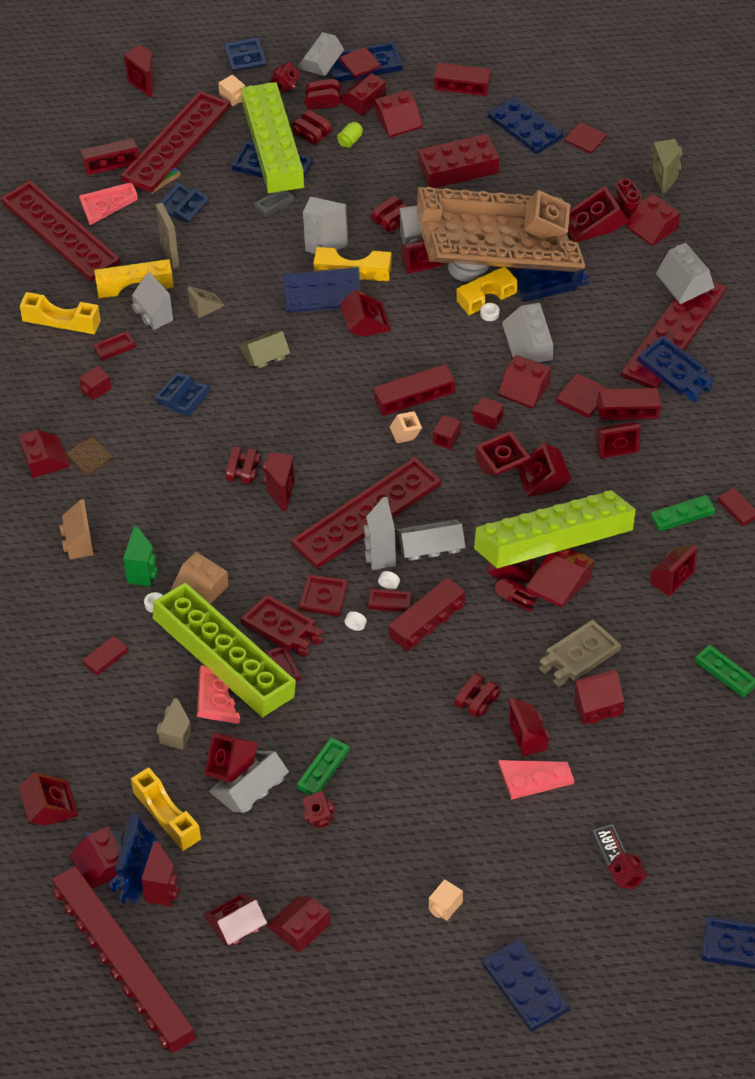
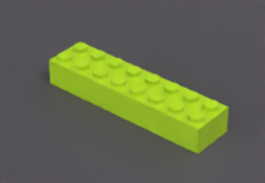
M277 82L241 88L244 111L268 193L304 188L303 168Z
M605 491L601 494L590 495L586 498L572 500L564 504H557L553 507L538 509L534 512L476 527L474 549L496 568L632 531L636 509L615 492Z
M186 582L153 601V619L262 718L294 698L296 680Z

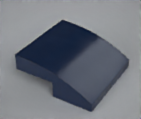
M259 37L224 44L232 71L266 65Z
M178 182L160 203L164 204L169 216L189 223L209 201V197L196 188L191 191Z
M176 372L154 399L165 407L189 416L211 390L209 385L193 382L190 375Z

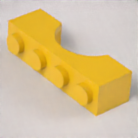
M316 247L314 276L389 281L392 266L391 252L372 251L364 259L347 260L339 256L335 248Z
M170 259L95 270L99 299L118 296L124 287L134 283H141L149 272L164 289L174 288Z
M28 292L25 293L20 304L22 321L95 334L101 321L99 306L95 304L80 302L74 309H62L51 304L44 295Z
M149 767L131 778L133 793L182 851L201 840L199 825L187 811L182 812L174 805L167 795L162 782Z

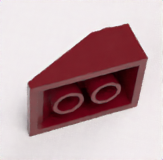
M605 185L570 210L568 232L574 242H580L614 232L629 220Z
M570 548L550 553L527 585L526 591L562 608L589 582L595 560Z

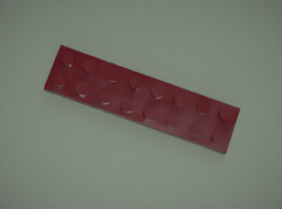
M199 91L121 174V181L132 183L134 186L152 193L230 109V102Z
M31 180L1 197V203L89 281L92 282L96 279L95 270L116 267L121 264L120 258Z
M713 281V289L682 304L674 298L624 367L621 377L647 388L658 389L721 300L727 287Z
M414 457L291 539V545L318 569L365 537L363 525H367L366 516L383 497L388 498L393 518L441 486V480Z

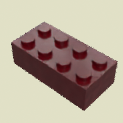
M488 134L418 149V165L427 186L431 188H438L499 173V157Z

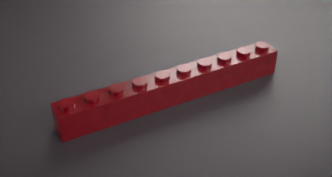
M76 866L53 878V895L58 901L62 900L64 903L63 908L69 917L73 915L79 932L82 933L84 931L87 935L86 940L92 949L96 948L98 950V957L102 964H108L111 968L109 972L116 982L118 980L121 982L123 993L127 998L131 997L133 999V1005L139 1015L143 1014L146 1017L145 1022L150 1031H156L159 1035L157 1039L163 1049L168 1048L171 1054L194 1041L193 1027Z

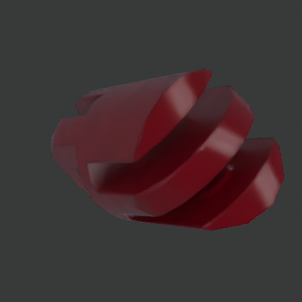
M501 578L495 584L497 595L532 612L534 608L532 605L536 603L535 597L538 596L527 592L526 586L510 578Z

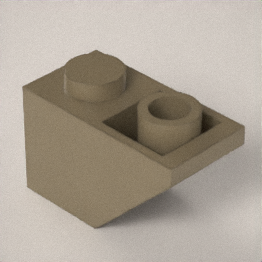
M174 698L171 706L168 705L165 710L163 722L158 724L157 734L161 744L184 750L192 733L191 725L179 700Z

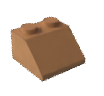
M537 190L526 203L524 231L539 238L566 235L568 233L570 204Z
M82 499L62 516L63 524L60 525L61 537H66V540H62L63 550L68 552L69 559L94 555L85 502Z
M195 552L183 563L171 591L186 582L203 599L211 604L229 586L228 573L203 555Z

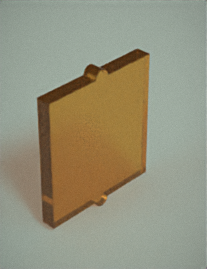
M93 437L82 444H77V447L66 453L86 475L98 468L101 469L104 464L113 459V456Z

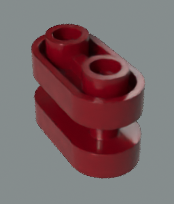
M327 79L308 83L305 92V106L309 109L337 106L340 102V82L335 79Z
M311 110L305 111L301 118H297L291 123V130L296 136H300L308 143L317 145L322 141L323 137L328 136L332 132L331 124Z
M625 178L617 181L615 199L626 217L630 219L642 201V195L632 180Z
M392 196L373 210L371 220L377 225L381 224V228L388 233L395 231L400 226V208L410 206L403 204V201L397 196Z
M233 446L227 466L226 480L235 482L237 476L242 477V483L251 484L252 480L255 481L257 476V469L255 468L261 462V453H258V449L249 448L246 454L243 453L242 447ZM241 461H245L243 469H239Z
M475 673L458 693L454 705L462 710L469 706V714L476 718L480 715L484 716L489 704L492 701L495 702L500 695L499 685L493 681H489L485 685V677Z

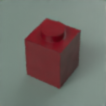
M96 366L79 378L80 391L84 396H89L93 401L112 389L110 376L99 366Z
M482 397L472 410L474 423L496 430L504 417V404Z
M443 415L433 430V444L451 450L461 434V421Z

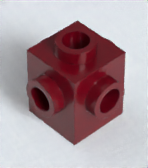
M288 61L273 70L270 82H277L281 93L286 90L291 91L297 85L296 80L301 73Z
M323 791L302 799L305 810L302 812L307 823L310 822L314 827L323 828L330 825V821L335 820L333 815L336 812L332 800H328L327 795Z
M620 853L614 857L613 862L608 866L612 879L619 884L620 888L635 889L648 876L641 865V859L635 854Z

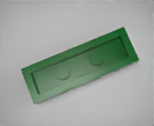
M705 495L651 512V518L660 532L715 514V508L708 496Z
M708 645L695 657L697 664L744 698L755 688V678L711 645Z
M331 737L297 783V789L308 795L320 792L349 753L350 747Z

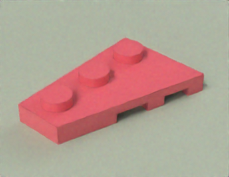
M126 183L80 195L79 199L90 226L138 200L134 185Z
M201 666L199 670L197 717L239 724L241 718L239 713H236L234 700L230 698L228 693L229 687L206 666Z
M499 760V767L511 800L574 784V778L567 762Z

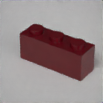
M438 63L434 76V90L487 96L491 83V69Z
M133 138L80 150L83 167L87 175L130 166L139 156L138 148Z
M657 388L600 389L596 401L600 420L658 419L662 406Z

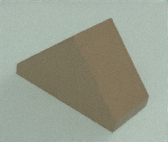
M191 286L187 289L189 307L198 318L224 306L215 293Z

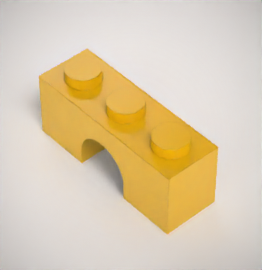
M506 267L494 270L457 288V302L468 315L479 311L485 304V294H495L500 300H503L517 293V279Z

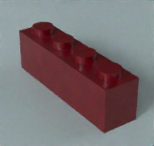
M445 364L373 387L374 401L382 416L455 393V380Z
M447 577L388 625L389 638L405 651H408L411 647H416L423 637L432 634L440 623L446 622L451 614L463 608L465 605V591Z

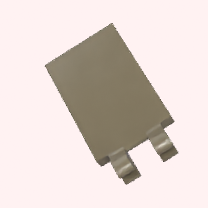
M591 620L546 650V657L540 660L542 666L539 667V670L546 674L554 666L558 671L554 673L556 679L553 680V683L560 687L565 684L568 678L575 681L621 650V644L594 620Z

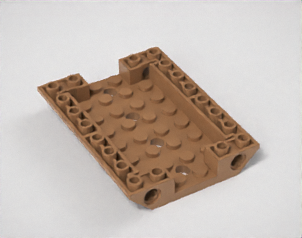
M418 187L417 219L430 262L577 272L585 268V262L578 243L569 241L567 234L539 238L524 231L526 203L532 196Z

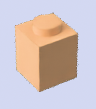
M231 75L218 83L219 95L224 100L230 102L231 106L242 102L241 88L246 86L235 76Z
M415 411L398 414L390 425L396 443L414 440L422 429Z
M444 879L429 897L430 912L435 917H442L447 921L462 904L463 891Z

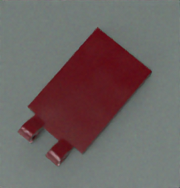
M268 594L241 617L242 625L288 651L295 648L302 657H306L310 653V650L306 649L310 645L306 640L308 637L316 645L323 641V638L320 637L323 631L316 627L314 620Z

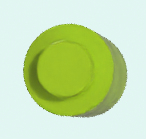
M357 122L347 124L337 135L339 144L342 147H352L362 136L363 129L361 125Z

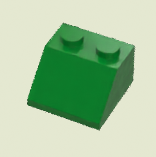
M134 527L123 557L127 583L151 587L153 579L156 580L158 576V567L155 566L156 555L153 553V546L138 527Z

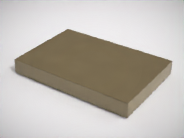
M156 204L161 246L167 258L170 259L172 268L179 267L175 226L164 204Z

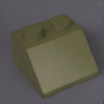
M675 139L654 142L652 170L662 194L666 193L677 180L679 170H681L680 157H682V148L678 146Z
M273 331L238 344L250 366H257V369L267 366L268 361L273 359L275 362L281 361L286 358L285 355L290 353L283 331Z

